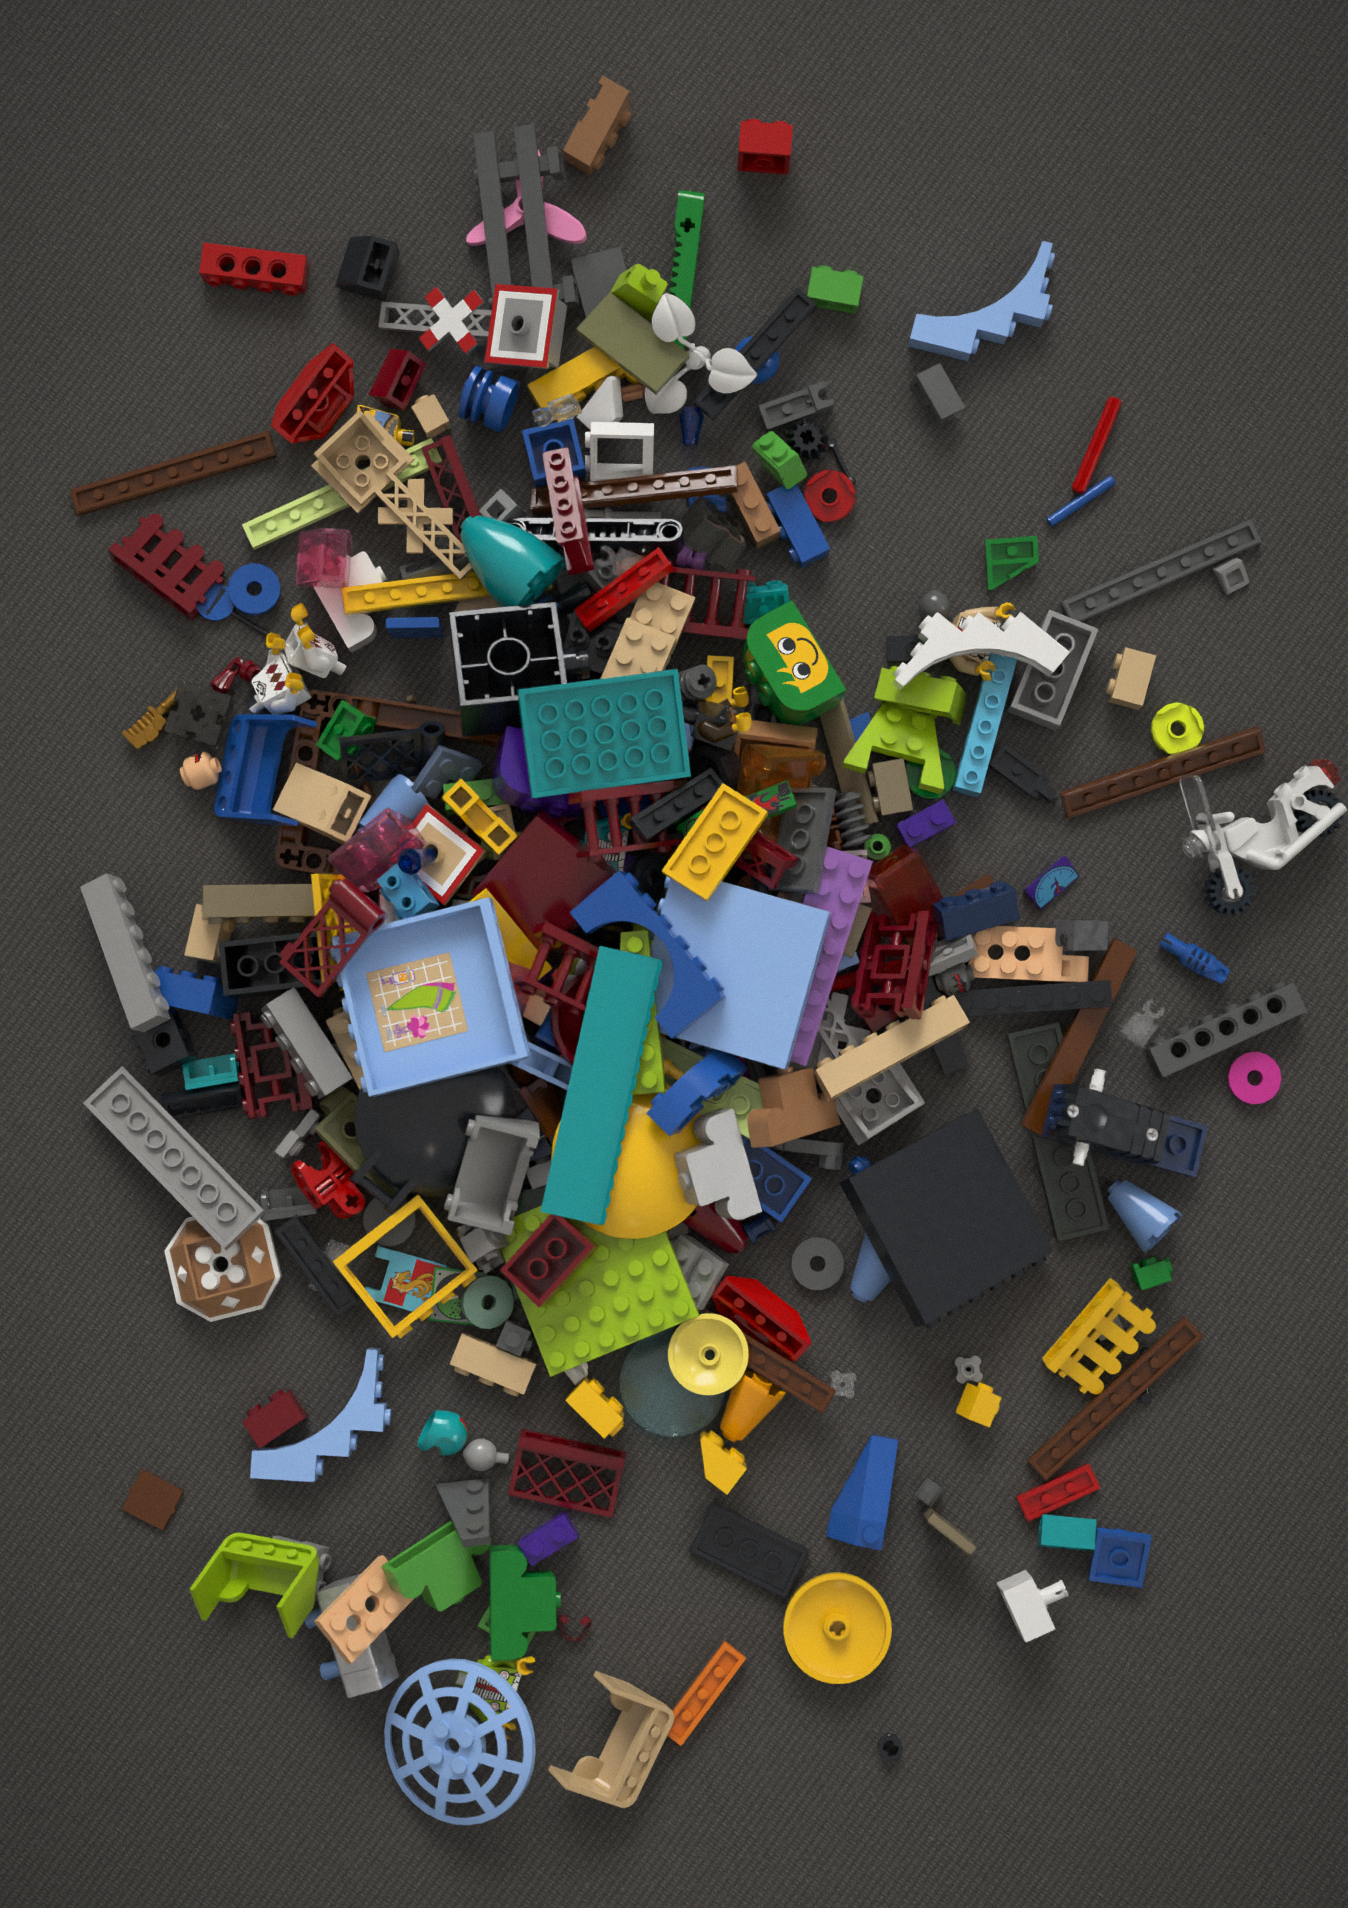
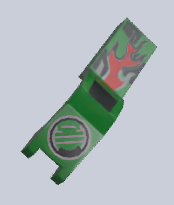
M787 780L746 797L768 811L765 820L798 807ZM704 809L676 826L679 833L683 832L684 838Z

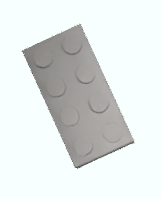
M1049 610L1040 628L1070 653L1050 677L1026 663L1007 712L1056 731L1061 725L1098 629Z
M294 987L261 1009L263 1012L261 1019L268 1029L273 1028L278 1035L275 1040L283 1052L287 1050L291 1055L292 1060H290V1063L297 1074L302 1072L307 1080L304 1085L311 1096L316 1095L320 1099L352 1079L349 1071Z

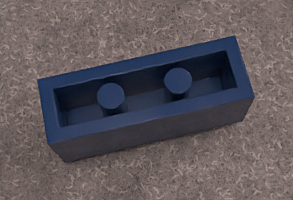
M994 882L990 884V887L971 889L957 897L947 896L942 898L940 902L932 904L934 918L937 921V933L946 941L1020 919L1016 890L1006 882Z

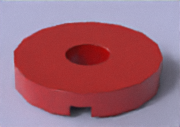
M824 470L815 474L808 481L804 491V499L815 519L825 523H834L844 519L852 511L856 502V491L852 481L845 474L839 471ZM828 489H833L837 492V499L833 503L823 501V493Z

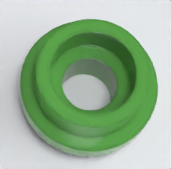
M882 834L871 835L872 838L865 842L864 850H867V856L873 860L884 859L890 852V841ZM880 842L882 850L875 851L873 843Z

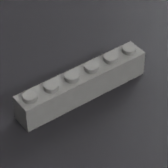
M106 873L81 886L84 900L130 1028L146 1032L171 1019L168 1013L169 1005L161 994L159 988L160 980L152 969V958L144 947L142 941L143 933L140 927L136 925L133 916L135 911L127 900L124 882L120 878Z

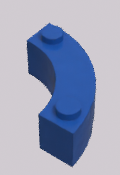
M713 1048L664 1094L661 1092L656 1095L650 1103L652 1105L651 1109L646 1114L669 1136L680 1133L692 1118L704 1107L703 1101L709 1100L712 1096L716 1098L724 1091L732 1088L747 1071L748 1067L734 1054Z

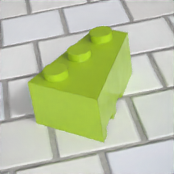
M891 666V669L882 668L874 696L880 705L885 703L911 711L927 713L930 716H934V719L937 716L948 717L953 720V724H961L968 695L956 682V679L949 676H941L940 679L932 678L931 674L921 672L900 691L893 685L896 679L893 673L898 667Z

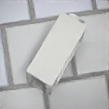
M591 422V431L585 432V448H590V455H585V471H590V481L653 475L654 423ZM598 438L643 439V464L597 463Z

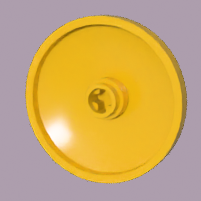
M834 1572L810 1579L794 1593L785 1611L783 1633L789 1654L802 1671L822 1682L845 1684L867 1676L881 1663L890 1645L892 1626L888 1608L881 1595L871 1584L852 1574Z

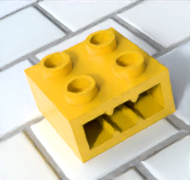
M585 1377L571 1391L565 1401L603 1438L608 1434L613 1437L623 1427L624 1413L622 1411L624 1407L615 1397L612 1396L609 1399L603 1393L605 1388L594 1377L591 1380Z

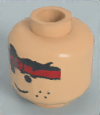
M201 752L186 758L183 766L180 768L185 785L191 786L195 790L216 784L219 780V772H222L221 764L217 757L212 758L207 752Z

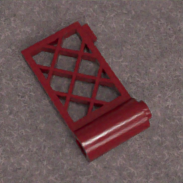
M347 878L343 880L337 879L330 886L328 901L295 943L289 942L279 954L282 957L279 963L317 997L323 996L371 933L380 928L387 918V913ZM330 909L338 914L339 926L326 927L325 916ZM346 928H354L361 934L354 944H346ZM339 929L340 945L328 946L326 930ZM321 931L322 947L310 948L309 936L312 932ZM340 948V962L337 965H329L328 950ZM322 950L323 966L311 967L310 951ZM304 952L305 968L297 969L290 963V960L296 953ZM324 969L325 981L318 988L312 982L311 971Z

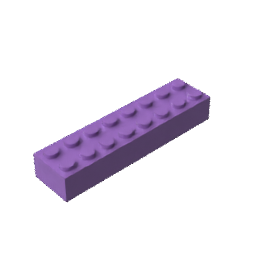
M826 847L818 894H804L801 902L804 905L832 912L790 1060L804 1066L807 1065L873 862L830 847Z

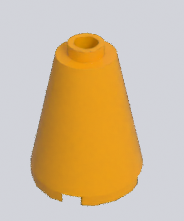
M746 1368L740 1381L731 1388L720 1428L723 1431L722 1435L732 1442H736V1440L742 1441L783 1399L786 1391H781L779 1386L755 1371L753 1372Z

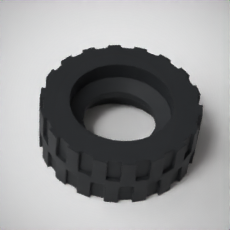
M706 743L691 752L689 763L692 779L712 768V760L720 771L722 782L736 792L741 790L740 787L743 786L744 779L743 767L733 748L729 751Z

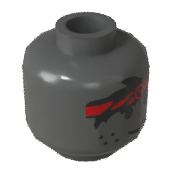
M959 963L939 974H934L939 992L944 991L947 996L969 991L971 987L970 981L975 980L972 966H966L965 963Z

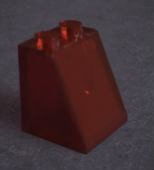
M903 844L870 868L866 882L895 926L909 925L911 914L918 916L919 911L932 912V904L940 902L943 898L918 850L906 844Z

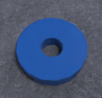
M251 563L241 566L233 573L229 580L228 592L232 604L238 611L251 616L263 615L276 607L281 595V586L277 575L272 569L263 564ZM252 584H259L262 587V591L257 596H251L247 592L248 587Z

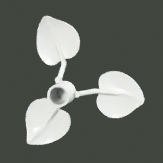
M669 293L662 295L652 317L654 333L665 342H672L678 338L681 344L689 348L690 358L686 362V367L673 376L657 395L645 387V401L651 413H672L679 410L685 404L687 389L684 383L678 379L691 369L696 370L706 366L711 371L709 375L710 386L721 393H732L741 390L756 378L757 373L740 352L731 348H724L717 351L711 361V355L707 348L703 346L695 347L694 343H689L683 339L682 336H689L695 330L694 315L689 307L678 297Z

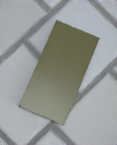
M611 292L576 328L577 334L655 395L660 392L690 358V354L674 341L665 342L657 337L650 322Z

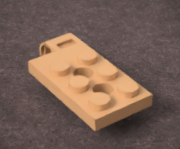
M995 926L972 933L978 956L973 957L968 965L972 966L975 978L1074 983L1088 982L1089 957L1062 955L1063 946L1058 947L1055 942L1056 928ZM993 945H999L1003 948V956L998 960H993L988 955V950ZM1020 946H1025L1030 950V956L1025 961H1019L1015 957V950Z
M384 1555L378 1556L314 1621L347 1664L353 1663L413 1600L397 1593L389 1586L381 1567L388 1562ZM369 1596L375 1602L372 1612H369L365 1607V1601ZM351 1615L356 1619V1628L353 1631H350L347 1627V1619Z

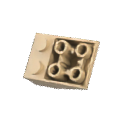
M295 763L273 811L289 819L299 821L298 823L345 846L349 843L371 795L340 780Z

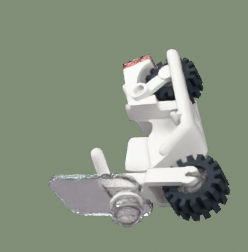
M1326 759L1314 760L1308 767L1303 766L1293 774L1294 778L1288 784L1283 783L1274 791L1275 795L1267 802L1272 819L1268 823H1258L1254 818L1249 817L1240 818L1232 822L1235 818L1232 812L1212 814L1201 778L1198 775L1180 777L1181 791L1193 828L1190 836H1185L1182 839L1183 846L1181 848L1191 859L1193 857L1200 859L1203 856V852H1209L1208 863L1211 873L1208 875L1210 879H1205L1204 881L1207 888H1203V893L1207 894L1204 900L1210 903L1208 906L1211 909H1215V912L1223 914H1240L1239 911L1244 912L1247 910L1246 906H1251L1253 903L1250 900L1256 894L1252 892V888H1256L1255 883L1250 882L1253 878L1251 875H1246L1247 871L1235 867L1232 856L1259 869L1278 870L1316 837H1327L1328 834L1335 833V828L1341 826L1338 821L1343 820V814L1347 811V808L1341 803L1340 799L1334 798L1335 794L1327 790L1307 791L1314 786L1319 789H1332L1342 780L1337 774V767L1331 761ZM1232 822L1231 824L1223 828H1221V826L1219 825L1222 823Z

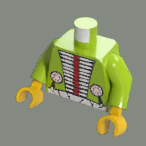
M487 1655L484 1659L477 1660V1663L494 1670L506 1679L516 1691L521 1674L528 1675L534 1672L526 1667V1662H535L532 1656L523 1659L521 1657L515 1660L491 1661L490 1655ZM458 1670L455 1684L463 1686L468 1672ZM478 1677L473 1693L484 1699L497 1715L511 1708L505 1697L493 1685ZM469 1702L470 1709L483 1723L488 1720L487 1716L477 1706ZM505 1723L504 1725H502L504 1731L506 1727H508L511 1730H516V1726L513 1723ZM505 1734L506 1740L511 1739L510 1737H508V1736Z

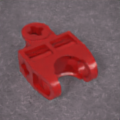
M323 1140L318 1144L319 1152L322 1155L320 1158L323 1163L321 1171L315 1170L311 1166L308 1167L301 1160H297L291 1165V1173L300 1191L315 1210L327 1204L337 1218L348 1219L361 1212L364 1208L365 1198L363 1194L349 1180L353 1171L348 1169L349 1167Z

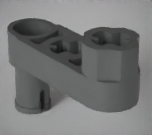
M800 1137L768 1147L775 1150L819 1154L818 1167L834 1170L842 1169L843 1142Z

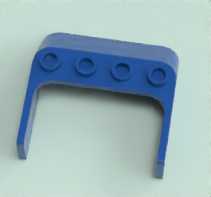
M236 715L232 719L228 730L221 766L222 772H220L214 802L215 814L223 818L256 824L298 826L299 821L271 814V804L276 789V778L281 764V753L286 733L294 727L317 728L318 722L296 715Z

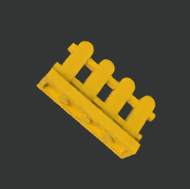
M1110 1278L1042 1359L1047 1368L1054 1373L1058 1371V1374L1063 1378L1069 1375L1080 1384L1078 1389L1083 1394L1087 1391L1092 1394H1099L1104 1389V1384L1099 1376L1104 1371L1116 1374L1121 1369V1363L1116 1358L1122 1350L1127 1354H1133L1138 1350V1342L1134 1338L1135 1334L1139 1330L1145 1334H1150L1155 1330L1156 1324L1151 1318L1153 1312L1148 1308L1144 1311L1130 1301L1133 1297L1128 1292L1124 1293L1120 1285ZM1118 1314L1132 1324L1127 1331L1113 1322ZM1101 1334L1115 1344L1110 1351H1107L1096 1342ZM1084 1354L1098 1364L1092 1372L1078 1362Z

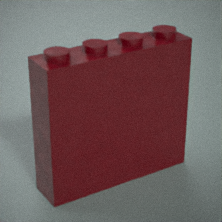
M541 809L478 884L472 895L476 897L487 888L530 942L539 949L541 944L539 942L540 938L532 935L536 925L546 921L564 931L569 929L572 932L577 927L578 922L570 914V911L610 879L616 870L604 860L588 862L587 857L577 858L576 853L589 851V848ZM556 946L551 947L555 951L558 949Z

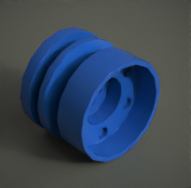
M475 366L464 384L460 397L458 416L463 420H467L471 415V423L476 424L484 414V427L502 433L510 420L517 400L519 381L502 375L494 385V372L489 370L484 375V368Z

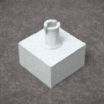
M1024 1570L997 1582V1586L1014 1624L1025 1642L1055 1630L1047 1611V1605L1069 1596L1062 1580L1039 1590L1033 1578Z

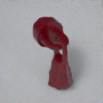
M238 657L233 659L226 669L211 681L210 686L215 694H224L228 692L238 673L241 679L246 682H252V679L261 672V669L254 661L248 660L244 663L243 659ZM235 664L237 666L235 671L230 670Z

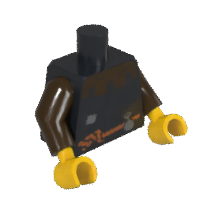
M738 687L734 689V699L731 700L727 698L719 703L699 699L694 709L682 706L684 723L690 725V736L731 751L738 731L746 732L752 724L750 713L738 714V709L734 707H745L749 703L746 688Z

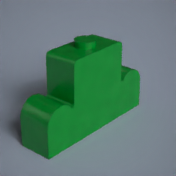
M516 1545L489 1546L491 1661L515 1660L524 1656L528 1648L524 1632L554 1631L556 1629V1609L561 1608V1593L556 1592V1579L553 1571H525L527 1568L526 1557L521 1548Z

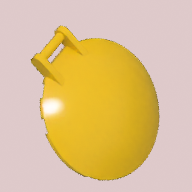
M668 1058L663 1061L664 1073L675 1080H679L685 1074L672 1065L673 1062ZM666 1084V1091L671 1087ZM661 1092L633 1095L632 1104L628 1108L629 1118L627 1123L623 1125L625 1127V1136L620 1142L622 1149L620 1156L617 1158L618 1168L616 1173L612 1175L614 1177V1186L609 1192L610 1203L606 1208V1221L603 1225L582 1222L605 1235L616 1238L640 1239L659 1235L685 1220L697 1205H689L686 1202L684 1192L678 1183L677 1177L679 1174L674 1155L677 1152L702 1143L693 1131L694 1122L701 1116L700 1113H697L680 1133L669 1136L646 1114L652 1107L650 1103L653 1098ZM559 1122V1125H558V1127H557V1130H556V1132H555V1136H554V1139H553L552 1151H551V1162H552V1158H553V1153H554V1149H555V1144H556V1140H557V1135H558V1131H559L560 1122Z

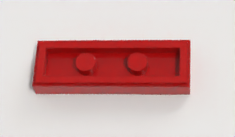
M1086 1463L1015 1497L1026 1521L1030 1522L1100 1489V1486L1089 1463Z

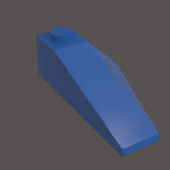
M871 1435L851 1475L845 1482L839 1497L831 1508L827 1537L856 1546L877 1550L882 1549L898 1439Z

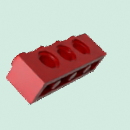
M203 243L199 274L203 281L211 286L229 284L233 288L241 290L253 287L265 293L277 290L282 291L286 295L297 296L298 293L306 294L310 263L306 255ZM227 264L235 265L231 271H223ZM251 268H260V271L257 274H248ZM279 270H284V271H286V273H285V275H284L283 277H281V278H275V277H274V274H275L277 271H279Z

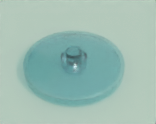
M672 1328L644 1338L633 1346L622 1366L620 1392L627 1411L640 1426L661 1436L679 1437L694 1433L706 1426L721 1408L726 1392L716 1395H701L689 1391L676 1380L668 1361L669 1343L676 1329ZM708 1350L706 1352V1358L708 1360H713L715 1357V1352L713 1350Z

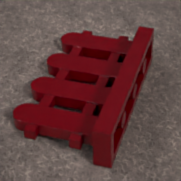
M151 514L147 519L142 516L138 521L141 526L130 538L126 536L122 538L121 543L124 544L122 547L115 542L108 549L110 557L167 603L193 621L199 614L197 604L204 605L207 601V598L204 596L215 583L221 585L224 582L222 578L224 566L220 561H212L208 566L201 562L204 558V551L199 545H192L188 550L184 549L181 546L184 542V537L180 530L173 529L167 535L162 532L161 529L164 523L159 514ZM156 536L161 542L148 554L143 549ZM177 552L182 557L169 570L164 564ZM139 556L144 561L140 562L136 557ZM196 567L202 573L189 585L184 580ZM159 571L161 574L164 575V577L161 578L156 573ZM180 587L185 592L182 594L177 588Z

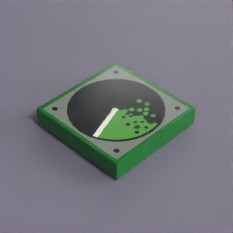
M435 1267L431 1297L465 1270ZM476 1271L474 1273L476 1277L488 1274V1272L484 1274V1272ZM461 1284L453 1290L455 1296L445 1304L439 1301L431 1307L434 1312L429 1316V1321L473 1325L462 1313L460 1303L462 1292L465 1288ZM484 1296V1297L482 1298V1300H481V1305H482L483 1309H484L485 1296Z

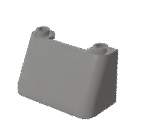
M476 1115L474 1120L469 1119L465 1135H468L469 1139L453 1195H447L444 1209L449 1210L448 1220L511 1235L514 1226L512 1219L518 1207V1198L530 1157L533 1156V1148L537 1147L540 1137L539 1122Z

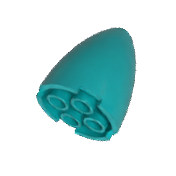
M477 515L474 518L469 516L460 526L462 529L460 536L467 558L486 591L500 607L534 604V600L552 585L565 565L563 562L564 558L552 547L531 533L510 523Z

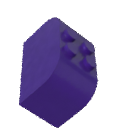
M507 726L498 742L492 775V785L497 796L506 804L519 807L521 811L526 813H536V811L539 812L542 809L554 819H561L562 817L576 818L584 815L583 808H580L579 803L569 805L568 794L531 798L522 729Z

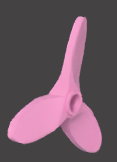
M541 176L542 189H543V176ZM520 180L515 181L518 197L514 203L504 209L506 234L525 224ZM544 202L547 233L549 236L570 244H580L586 241V231L576 218L561 208ZM484 221L469 232L466 238L468 245L479 246L486 244Z

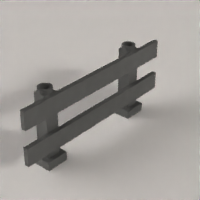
M535 125L514 127L517 160L498 163L495 132L488 131L473 134L477 169H474V178L476 184L480 187L492 297H489L490 310H492L495 284L512 285L501 183L520 180L532 287L559 289L558 299L566 303L570 309L580 307L578 285L572 275L562 277V284L553 285L541 176L551 175L555 181L565 179L562 152L557 146L547 148L548 155L538 156Z

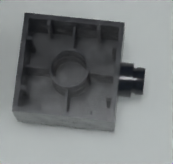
M556 602L449 612L451 648L462 737L503 733L507 726L522 729L517 695L518 689L578 682V679H590L587 650L575 652L574 647L562 648Z

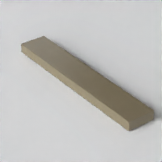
M842 698L839 706L820 715L841 792L862 794V797L856 800V803L865 805L858 813L867 814V817L861 821V824L871 825L879 821L874 810L866 775L842 768L844 759L856 743L844 699Z

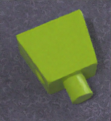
M635 264L619 275L610 292L648 322H651L653 313L662 295L665 294L668 283L660 278L658 271L654 269L648 270L641 264Z

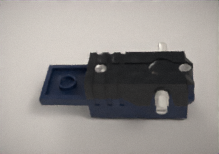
M1094 1069L1089 1089L1074 1084L1053 1085L1042 1136L1074 1145L1073 1164L1084 1166L1087 1152L1091 1150L1132 1163L1147 1164L1185 1176L1197 1177L1208 1129L1207 1125L1103 1093L1104 1076L1106 1073L1104 1070Z

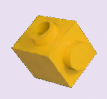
M979 1382L978 1386L967 1383L955 1413L990 1427L994 1416L999 1410V1403L1002 1397L992 1393L994 1388Z

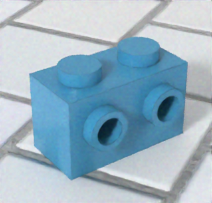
M400 860L377 879L381 886L380 893L388 902L391 901L396 908L394 913L399 920L432 912L440 906L413 866L407 862Z

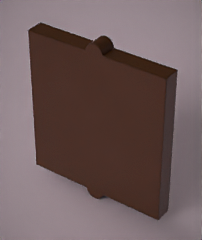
M553 1085L543 1089L539 1087L535 1089V1092L526 1095L545 1138L555 1135L561 1121L563 1106Z
M142 1469L134 1486L129 1488L130 1493L122 1510L163 1531L172 1513L177 1511L175 1507L184 1490Z

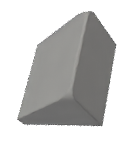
M1235 556L1212 567L1226 595L1250 583L1242 560Z

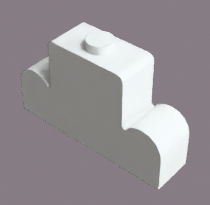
M327 546L316 547L298 557V561L349 651L353 653L372 642L377 635L376 625L368 615L372 612L345 615L341 588L383 583L387 578L381 567L375 568L364 551L339 564L335 552Z

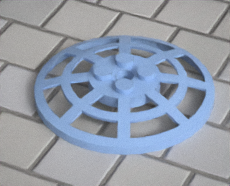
M466 1659L436 1661L410 1675L398 1688L391 1700L384 1729L388 1763L402 1791L422 1811L447 1823L473 1825L498 1817L511 1808L521 1797L534 1769L536 1755L535 1734L531 1718L522 1699L508 1681L497 1672L480 1663ZM441 1670L468 1672L463 1688L443 1687L435 1690L432 1688L428 1674ZM478 1677L493 1685L505 1697L511 1708L497 1715L484 1699L473 1693ZM419 1679L424 1696L419 1698L412 1706L405 1719L394 1711L403 1693ZM444 1696L459 1697L456 1710L442 1713L436 1698ZM469 1702L477 1706L487 1716L488 1720L479 1725L474 1718L466 1714ZM427 1704L432 1720L424 1729L414 1724L413 1721L420 1709ZM514 1718L518 1720L523 1738L522 1763L507 1759V1740L502 1725ZM392 1724L403 1730L402 1745L407 1764L400 1768L397 1765L392 1746ZM493 1730L498 1745L497 1756L486 1753L484 1735ZM410 1735L422 1740L424 1755L416 1760H413L410 1749ZM450 1738H453L458 1742V1752H455L450 1748ZM481 1764L493 1767L494 1771L489 1780L480 1787L472 1773ZM429 1765L440 1775L438 1787L435 1788L427 1782L419 1770ZM503 1771L520 1774L510 1795L495 1808L486 1794L497 1784ZM412 1774L422 1788L436 1797L435 1809L427 1805L413 1792L405 1781V1777ZM450 1779H463L471 1793L461 1795L448 1793ZM476 1800L485 1812V1814L469 1818H458L445 1814L447 1801L465 1803Z

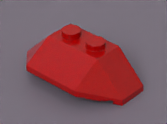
M332 343L309 361L277 404L270 427L289 443L324 438L354 397L353 360Z
M727 1275L711 1295L713 1301H715L718 1315L728 1318L742 1332L782 1357L789 1359V1361L796 1362L812 1343L799 1313L757 1279Z

